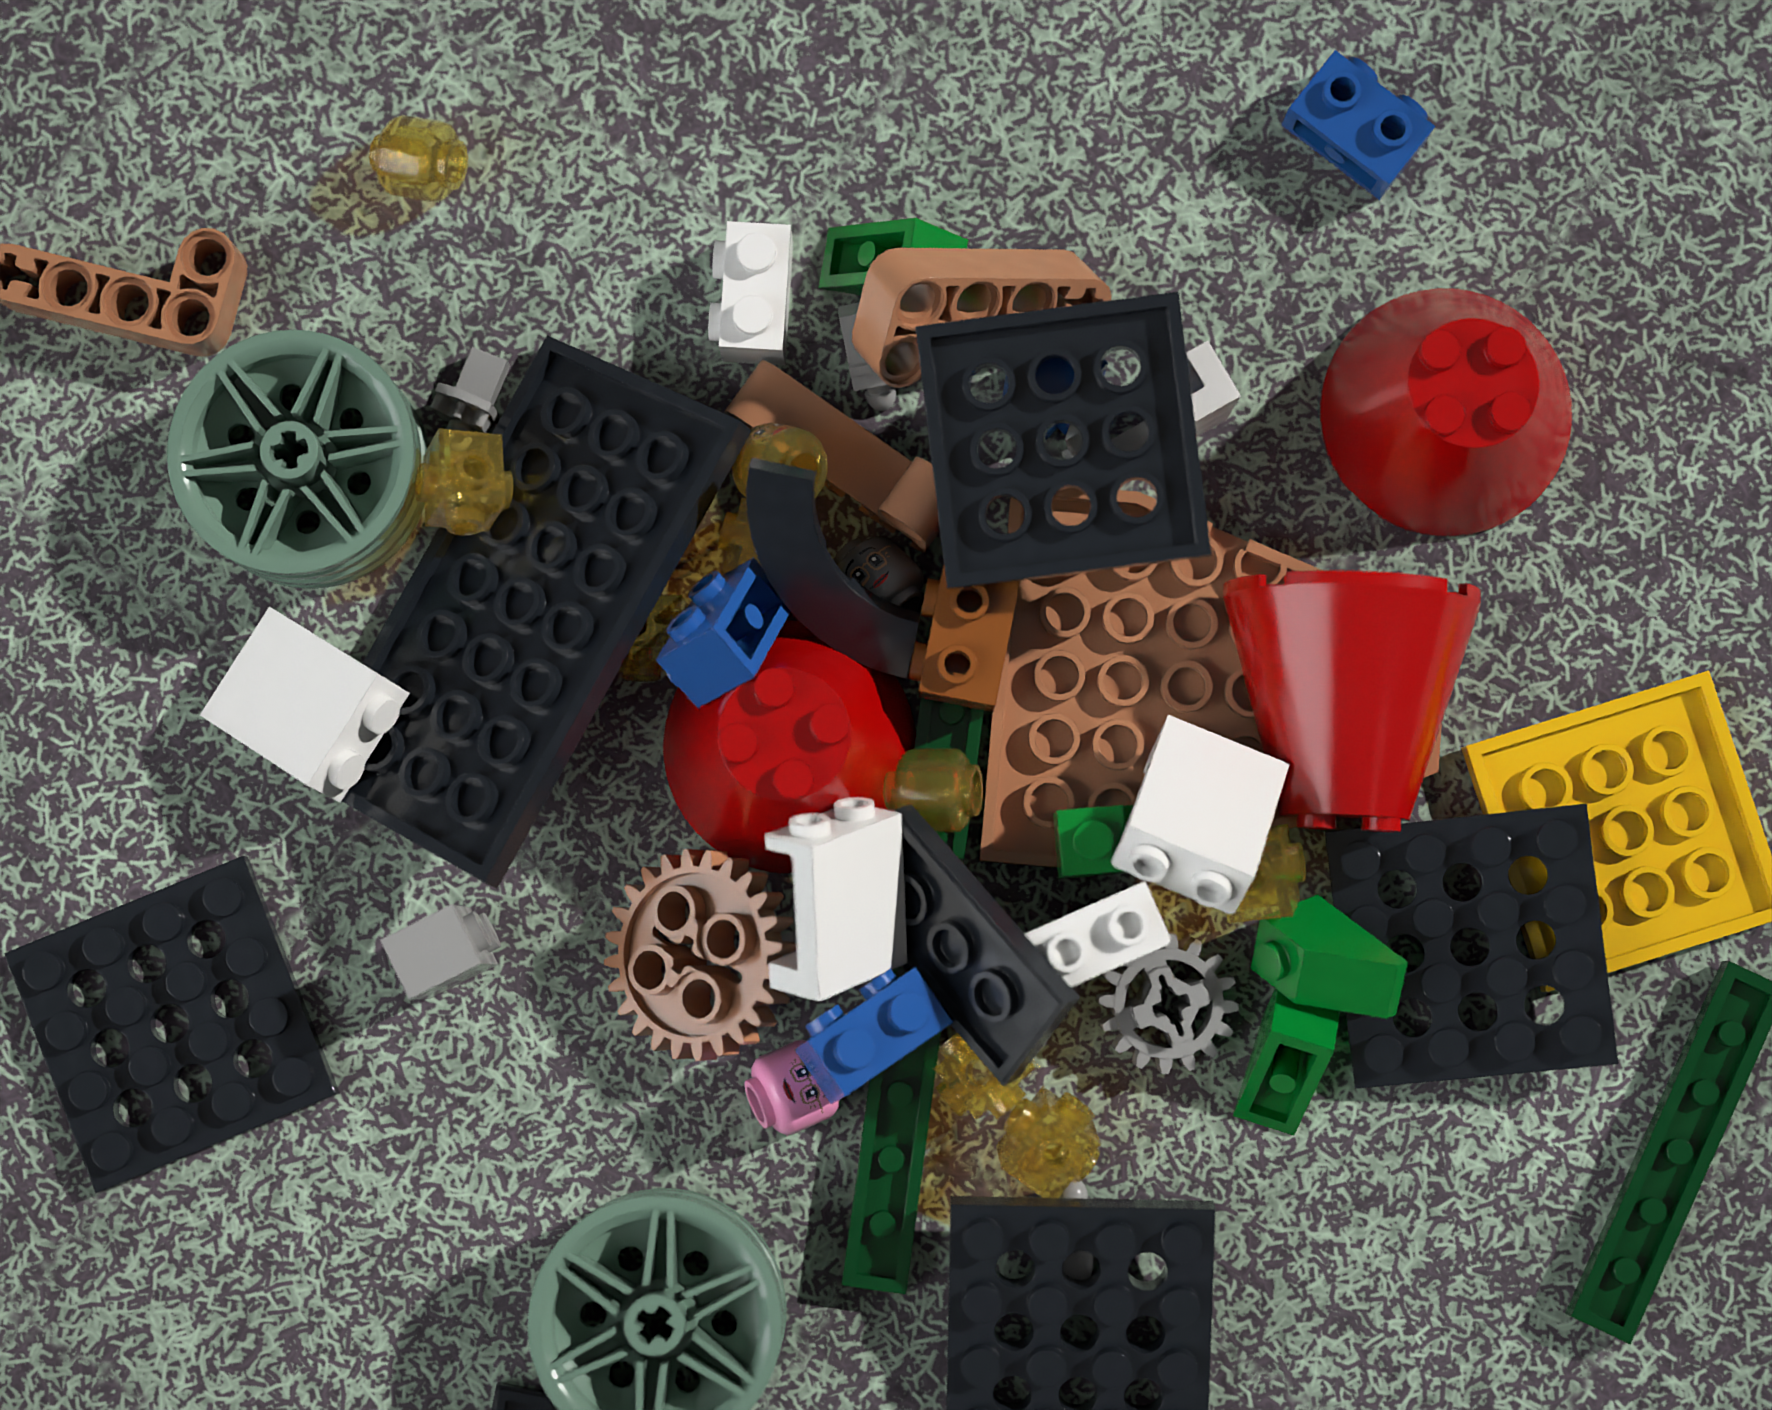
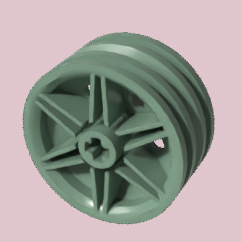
M308 330L272 331L249 337L228 347L210 360L187 386L175 409L168 434L167 466L170 484L175 499L191 527L206 543L250 573L282 586L304 589L329 588L349 583L373 572L391 559L408 541L423 515L429 496L432 474L431 452L424 426L416 410L377 362L354 345L324 333ZM298 386L302 391L293 409L288 410L282 403L283 391L287 387ZM349 410L360 411L363 416L362 427L343 430L341 427L342 416ZM244 425L249 426L254 431V442L232 445L230 433L233 428ZM299 443L308 451V454L298 456V467L292 468L284 461V458L294 455V445ZM366 473L371 479L370 488L362 495H353L350 492V488L355 474ZM248 488L258 490L251 511L243 510L238 505L240 493ZM317 513L321 520L319 528L310 534L300 533L297 527L299 518L303 514Z
M653 1188L625 1194L600 1206L574 1225L558 1241L543 1263L533 1287L528 1311V1340L533 1365L546 1394L558 1410H751L761 1397L772 1376L779 1357L786 1327V1296L781 1272L774 1255L759 1232L742 1215L721 1201L705 1194L677 1188ZM634 1246L642 1252L644 1259L639 1269L629 1271L622 1268L619 1264L618 1255L624 1247ZM700 1251L707 1256L709 1267L704 1274L693 1275L686 1270L684 1258L689 1252ZM596 1301L606 1309V1319L599 1326H589L583 1322L581 1310L586 1303ZM661 1306L671 1313L666 1323L673 1326L674 1331L670 1333L662 1329L654 1337L643 1329L648 1319L641 1316V1311L643 1309L646 1312L653 1313ZM727 1310L735 1315L737 1329L734 1333L724 1336L715 1331L712 1321L717 1312ZM618 1361L630 1363L635 1371L633 1382L626 1387L614 1385L609 1377L611 1366ZM686 1365L698 1371L701 1378L698 1388L690 1392L681 1390L675 1380L678 1369Z

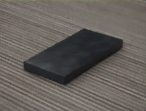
M913 805L903 806L894 811L902 815L907 963L902 965V968L908 973L916 967L953 1022L951 1023L952 1027L1004 1087L1019 1079L1080 997Z

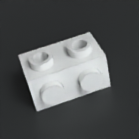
M727 221L726 241L715 240L713 279H723L722 303H710L709 341H719V350L723 362L759 364L761 360H764L773 365H785L793 254L791 225Z

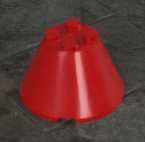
M1435 288L1420 290L1394 298L1375 308L1350 330L1334 353L1325 374L1320 398V424L1326 452L1340 480L1363 504L1378 514V517L1411 532L1438 537H1456L1487 531L1502 525L1519 515L1542 495L1555 477L1566 454L1572 425V403L1566 374L1557 354L1541 331L1526 317L1507 304L1484 294L1454 288Z
M785 621L754 678L699 708L678 687L665 722L663 738L665 772L670 790L681 813L694 831L706 843L716 850L727 851L728 858L748 859L749 867L782 874L793 873L792 857L789 854L766 849L765 834L789 826V819L794 816L821 814L834 809V803L844 798H868L874 801V807L890 811L901 808L909 791L916 729L910 704L896 676L860 664L836 651L816 637L800 621Z

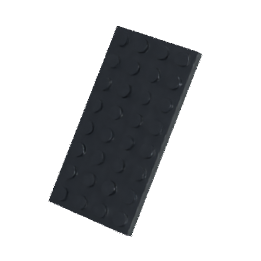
M547 335L362 663L410 694L400 708L397 721L390 730L384 733L366 761L361 778L354 786L349 788L342 802L483 883L498 889L752 430L738 419Z

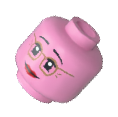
M796 1040L758 1057L751 1068V1078L744 1083L750 1107L758 1122L765 1129L773 1126L779 1133L793 1135L831 1118L838 1109L839 1100L830 1104L795 1051L796 1048L806 1042L805 1040Z

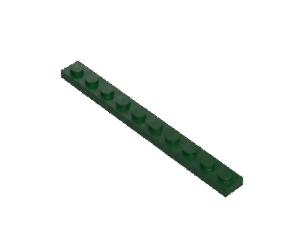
M921 698L907 805H913L964 864L984 710ZM902 966L893 969L898 979L907 973ZM941 1031L869 1080L842 1286L906 1294Z

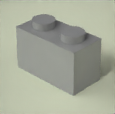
M454 904L380 940L409 1000L431 999L497 966L498 963L492 951L501 947L495 929L485 913L478 915L475 911L472 912L470 907Z

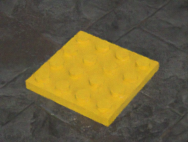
M1709 671L1461 748L1483 815L1587 803L1607 973L1772 922V854ZM1520 857L1509 868V882L1519 893H1536L1544 887L1547 881L1546 867L1536 857ZM1530 921L1520 928L1530 958H1543L1552 951L1555 945V935L1548 924L1542 921ZM1540 986L1541 992L1555 990L1549 986Z

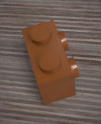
M944 565L941 580L928 578L921 616L932 618L933 621L928 643L915 642L908 678L920 681L919 698L994 712L1020 581L949 590L947 588Z

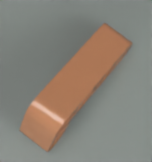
M213 228L195 230L183 239L178 249L170 282L16 244H0V303L6 308L18 313L193 356L207 357L218 353L226 346L232 332L247 277V263L244 255L224 233ZM215 252L226 253V263L218 273L211 276L201 274V265L207 256ZM22 270L31 279L39 283V290L30 283L12 280L7 286L5 280L8 275L18 276ZM87 282V293L84 299L76 305L65 306L64 300L67 290L75 283ZM140 296L148 297V308L145 314L137 320L126 321L124 315L128 303ZM208 311L210 318L207 328L201 334L186 336L184 331L188 318L196 312Z
M894 248L878 255L868 269L852 331V343L855 350L888 386L901 388L910 386L921 378L915 326L1109 301L1112 295L1109 286L1076 254L1067 250Z
M764 360L760 361L724 411L725 414L740 420L750 430L755 428L750 434L764 427L769 428L770 431L759 438L760 441L790 462L794 457L797 458L808 468L816 471V480L841 498L845 493L862 505L859 508L861 512L893 534L898 529L913 541L910 545L911 547L925 553L940 532L932 464L920 457H915L913 461L909 460L773 364ZM776 423L782 424V427H779V426H776V427L769 426L770 424H776ZM789 427L786 429H782L781 431L775 434H772L775 430L779 428Z

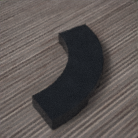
M751 458L746 488L747 517L750 534L758 560L768 581L782 602L808 630L836 651L880 672L907 679L921 613L902 608L878 597L859 584L853 577H846L827 551V542L822 534L815 506L816 471Z

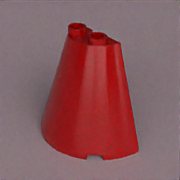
M1348 570L1289 571L1277 584H1266V575L1262 574L1239 577L1223 584V598L1263 752L1268 756L1289 764L1277 803L1280 816H1297V828L1336 829V817L1361 818L1362 831L1401 832V821H1410L1481 606V590L1472 584L1460 583L1458 585V592H1448V579L1441 577Z

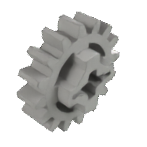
M1167 931L1170 936V943L1123 964L1119 972L1109 970L1101 974L1107 981L1113 984L1111 992H1102L1095 996L1097 1003L1111 1008V1014L1104 1016L1098 1021L1100 1028L1104 1031L1118 1029L1120 1032L1115 1037L1111 1046L1119 1054L1134 1046L1132 1063L1141 1069L1149 1062L1151 1056L1155 1057L1157 1070L1162 1074H1169L1172 1060L1177 1058L1188 1071L1194 1070L1195 1057L1193 1053L1198 1050L1214 1058L1218 1054L1215 1045L1211 1042L1215 1033L1231 1037L1233 1030L1221 1021L1223 1013H1232L1239 1010L1238 1003L1223 998V991L1236 983L1234 977L1229 974L1216 976L1214 973L1221 964L1222 957L1212 952L1200 959L1201 941L1190 937L1183 948L1180 949L1178 948L1176 934ZM1166 960H1177L1187 963L1200 976L1180 980L1173 976ZM1140 971L1143 981L1134 998L1125 1001L1128 987L1132 979ZM1160 982L1175 995H1181V1000L1173 1004L1174 1015H1172L1174 1024L1159 1010H1153L1152 1006L1161 1001L1160 990L1162 987ZM1208 1005L1202 1024L1193 1033L1191 1024L1198 1009ZM1150 1025L1162 1030L1168 1045L1148 1042L1140 1038L1133 1029L1137 1027L1142 1029Z

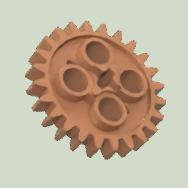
M683 849L682 855L664 854L661 856V867L644 866L640 869L645 885L626 884L624 887L632 905L630 907H613L612 913L623 925L621 931L606 932L605 938L619 945L618 954L604 959V965L619 968L620 977L608 986L609 992H625L627 998L617 1012L619 1016L638 1015L632 1033L634 1036L652 1035L650 1049L654 1051L671 1050L673 1059L694 1058L695 1061L717 1060V1056L738 1055L739 1045L757 1044L760 1042L756 1026L769 1027L777 1024V1020L769 1005L789 1003L790 998L785 992L770 988L769 962L797 950V943L782 941L781 932L794 922L793 917L775 916L774 910L784 896L781 892L762 893L768 875L765 872H748L749 860L746 858H728L727 851ZM687 901L689 903L690 909L688 920H686L685 918V907ZM736 929H738L740 936L739 947L737 950L734 946V934ZM658 931L662 932L665 936L669 937L667 939L679 944H671L668 941L662 939L659 936ZM681 944H693L692 949H690L689 947ZM707 960L718 965H706ZM663 961L665 963L666 970L664 979L661 973V966ZM725 966H730L739 971L742 975V980ZM712 988L715 992L714 1008H712L710 1004V993Z

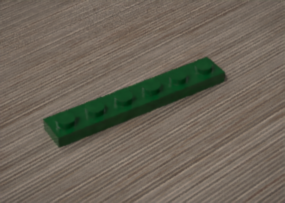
M1721 962L1565 1314L1631 1345L1772 1027L1771 980L1733 962Z

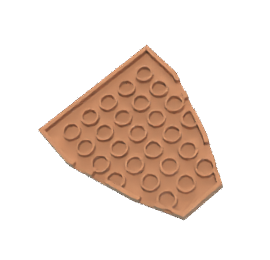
M1074 488L1062 490L1055 496L1052 502L1053 516L1064 525L1072 526L1083 522L1091 509V503L1087 495ZM1119 490L1117 495L1120 509L1132 517L1147 515L1153 510L1157 499L1137 491ZM1010 497L1007 534L1019 529L1025 517L1024 507L1018 500ZM1207 521L1211 557L1021 580L996 707L991 716L979 862L1057 868L1053 814L1057 810L1134 805L1145 776L1143 770L1148 756L1168 715L1264 753L1223 598V584L1231 579L1256 574L1266 575V584H1277L1289 571H1316L1321 569L1251 539L1245 541L1212 527L1213 523ZM1441 727L1424 778L1437 773L1439 770ZM1276 806L1268 834L1296 828L1297 816H1280L1278 806Z

